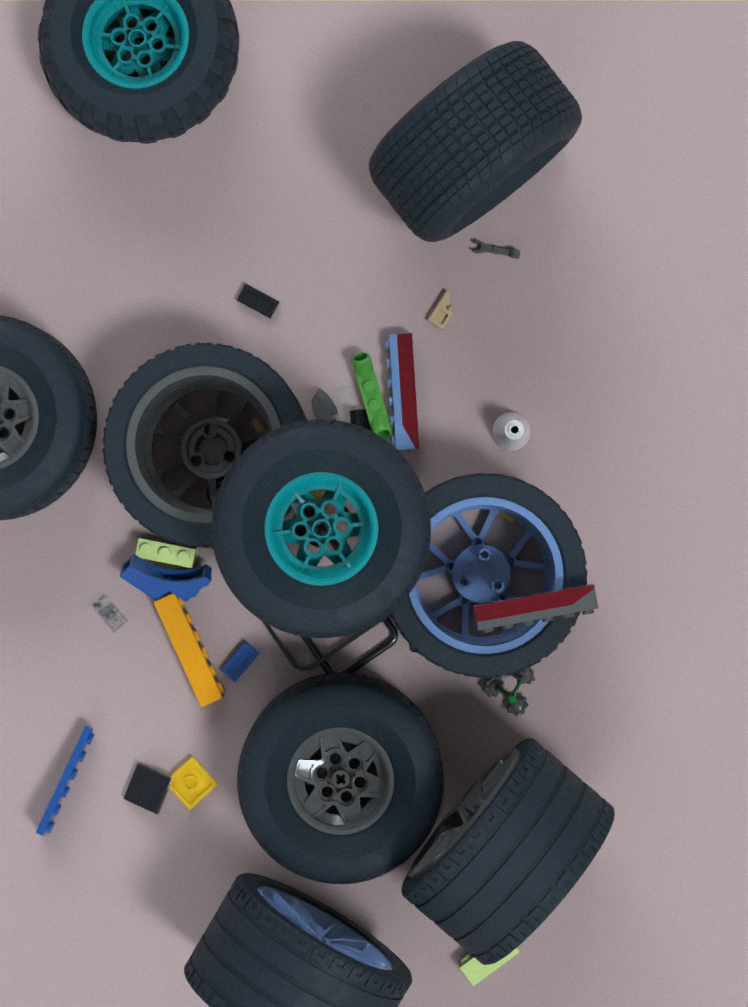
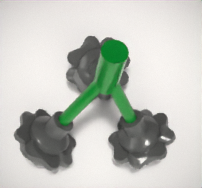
M525 668L521 672L515 673L514 678L517 679V684L511 692L504 690L502 686L505 683L501 677L489 678L485 682L486 687L484 691L487 692L489 697H497L499 693L505 694L509 699L505 703V706L508 708L507 712L513 713L515 716H518L519 713L524 714L529 704L526 702L527 698L521 696L517 691L521 684H531L535 680L534 671L531 668Z

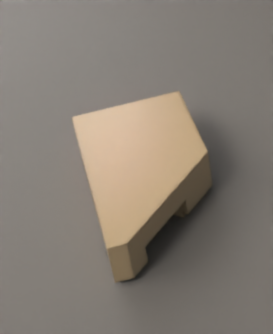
M445 291L427 321L441 330H444L454 314L449 291Z

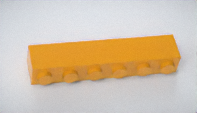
M171 594L153 602L200 706L204 707L223 698L224 687L215 678L217 672L213 664L209 665L207 661L209 657L208 652L199 643L201 637L197 629L193 630L191 623L193 620L190 613H186L183 608L185 605L184 600L175 594Z

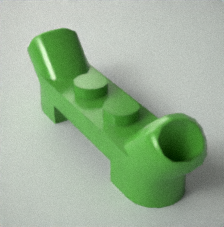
M367 352L357 353L352 357L351 361L372 432L383 439L389 438L392 435V428L370 354Z

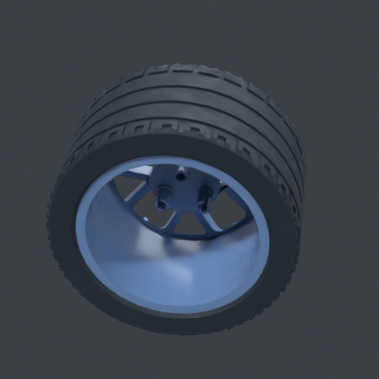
M476 473L459 476L444 481L426 491L425 495L431 518L430 531L432 532L441 522L452 516L461 524L472 540L471 547L462 551L456 559L450 560L430 541L429 549L444 562V566L422 572L407 598L390 614L403 638L426 660L438 667H442L444 670L468 677L490 678L502 677L501 675L505 674L508 676L538 664L544 657L547 658L549 654L558 648L559 643L562 644L567 635L570 634V629L572 626H575L581 612L574 613V617L562 619V615L554 616L553 621L542 622V619L534 620V624L522 626L521 623L513 629H503L502 633L497 636L472 637L468 633L469 604L472 602L484 603L492 600L500 601L516 598L506 594V588L510 581V570L513 566L543 570L545 581L542 593L587 585L585 551L581 546L582 541L576 528L574 529L573 522L567 513L550 496H547L544 491L532 484L526 483V481L502 474ZM473 509L490 510L478 536L475 535L461 513L463 511ZM500 512L513 517L526 527L525 534L509 555H503L498 549L487 545L484 541L496 514ZM531 536L535 538L544 559L543 563L515 559ZM448 571L452 574L454 585L460 593L459 598L431 612L426 608L421 598L418 582L421 579ZM462 605V633L459 634L446 628L437 621V617Z

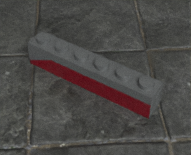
M594 584L478 604L473 605L477 629L482 630L483 633L495 631L494 627L502 626V629L514 628V624L521 622L522 626L534 624V620L542 619V622L553 621L554 616L562 615L563 619L574 617L576 612H582V615L592 614L594 609H598Z

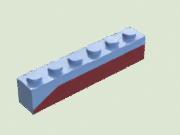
M412 333L390 334L389 339H385L386 351H390V358L387 359V370H391V378H388V389H392L393 397H389L390 408H394V416H390L391 427H395V435H391L392 445L396 446L397 450L419 449Z

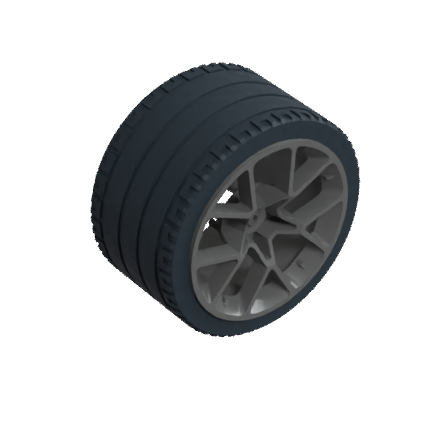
M534 738L525 739L488 768L442 820L417 855L401 887L402 896L411 904H415V907L434 921V924L447 935L453 937L454 941L468 953L472 954L481 964H494L522 944L546 920L574 887L608 836L615 817L614 807L604 798H601L588 784L582 782L581 778L563 765L548 750L544 749Z

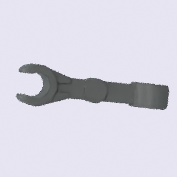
M479 240L474 241V244L481 245L480 250L472 249L475 254L489 252L515 259L520 257V250L493 247Z

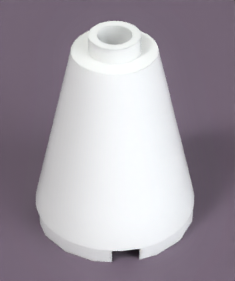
M514 412L505 413L498 417L493 425L494 440L503 449L518 450L530 438V425L521 414ZM514 426L517 429L516 434L511 432V427Z

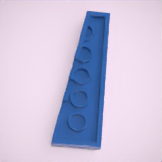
M84 727L35 833L46 836L47 833L52 832L55 825L52 822L54 816L58 815L62 807L60 803L63 797L66 798L70 790L68 785L71 779L74 780L77 775L78 769L76 768L78 763L82 762L87 753L84 751L86 745H90L95 736L92 733V728Z

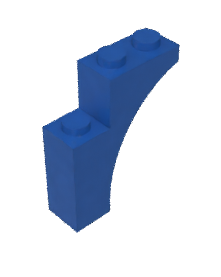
M133 554L122 564L120 577L155 601L170 591L187 602L191 597L194 598L201 588L209 585L212 580V568L205 564L193 569H167L148 563Z

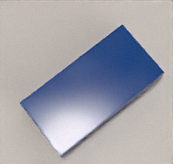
M245 641L221 671L236 682L260 652Z

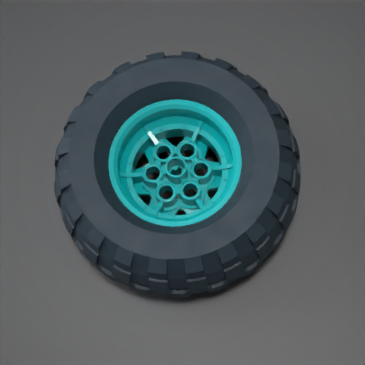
M45 0L43 6V16L38 27L39 58L50 89L64 109L83 126L112 140L125 143L139 142L141 144L156 143L158 140L175 138L186 133L188 129L205 121L218 103L222 102L229 90L233 75L236 73L239 53V31L230 0ZM139 9H149L155 12L144 18ZM119 16L120 27L109 28L111 23ZM136 20L137 25L134 28L128 27L129 21ZM151 23L157 25L154 31H148L147 26ZM171 26L174 30L175 40L166 36ZM124 35L125 39L123 42L117 43L115 42L116 37ZM156 42L163 43L161 49L156 50L153 48ZM105 50L115 53L111 64L106 58ZM125 53L131 54L129 61L122 60V56ZM143 57H150L151 61L148 64L144 65L141 63ZM161 62H168V63L161 69ZM136 71L140 77H131L130 75Z

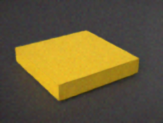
M194 756L189 758L170 776L173 778L170 789L189 810L218 785L216 780Z

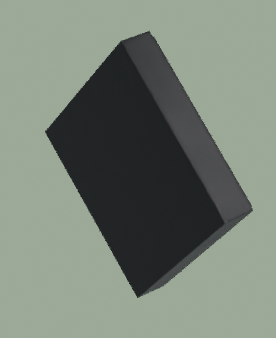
M138 763L123 799L150 812L159 814L173 778Z

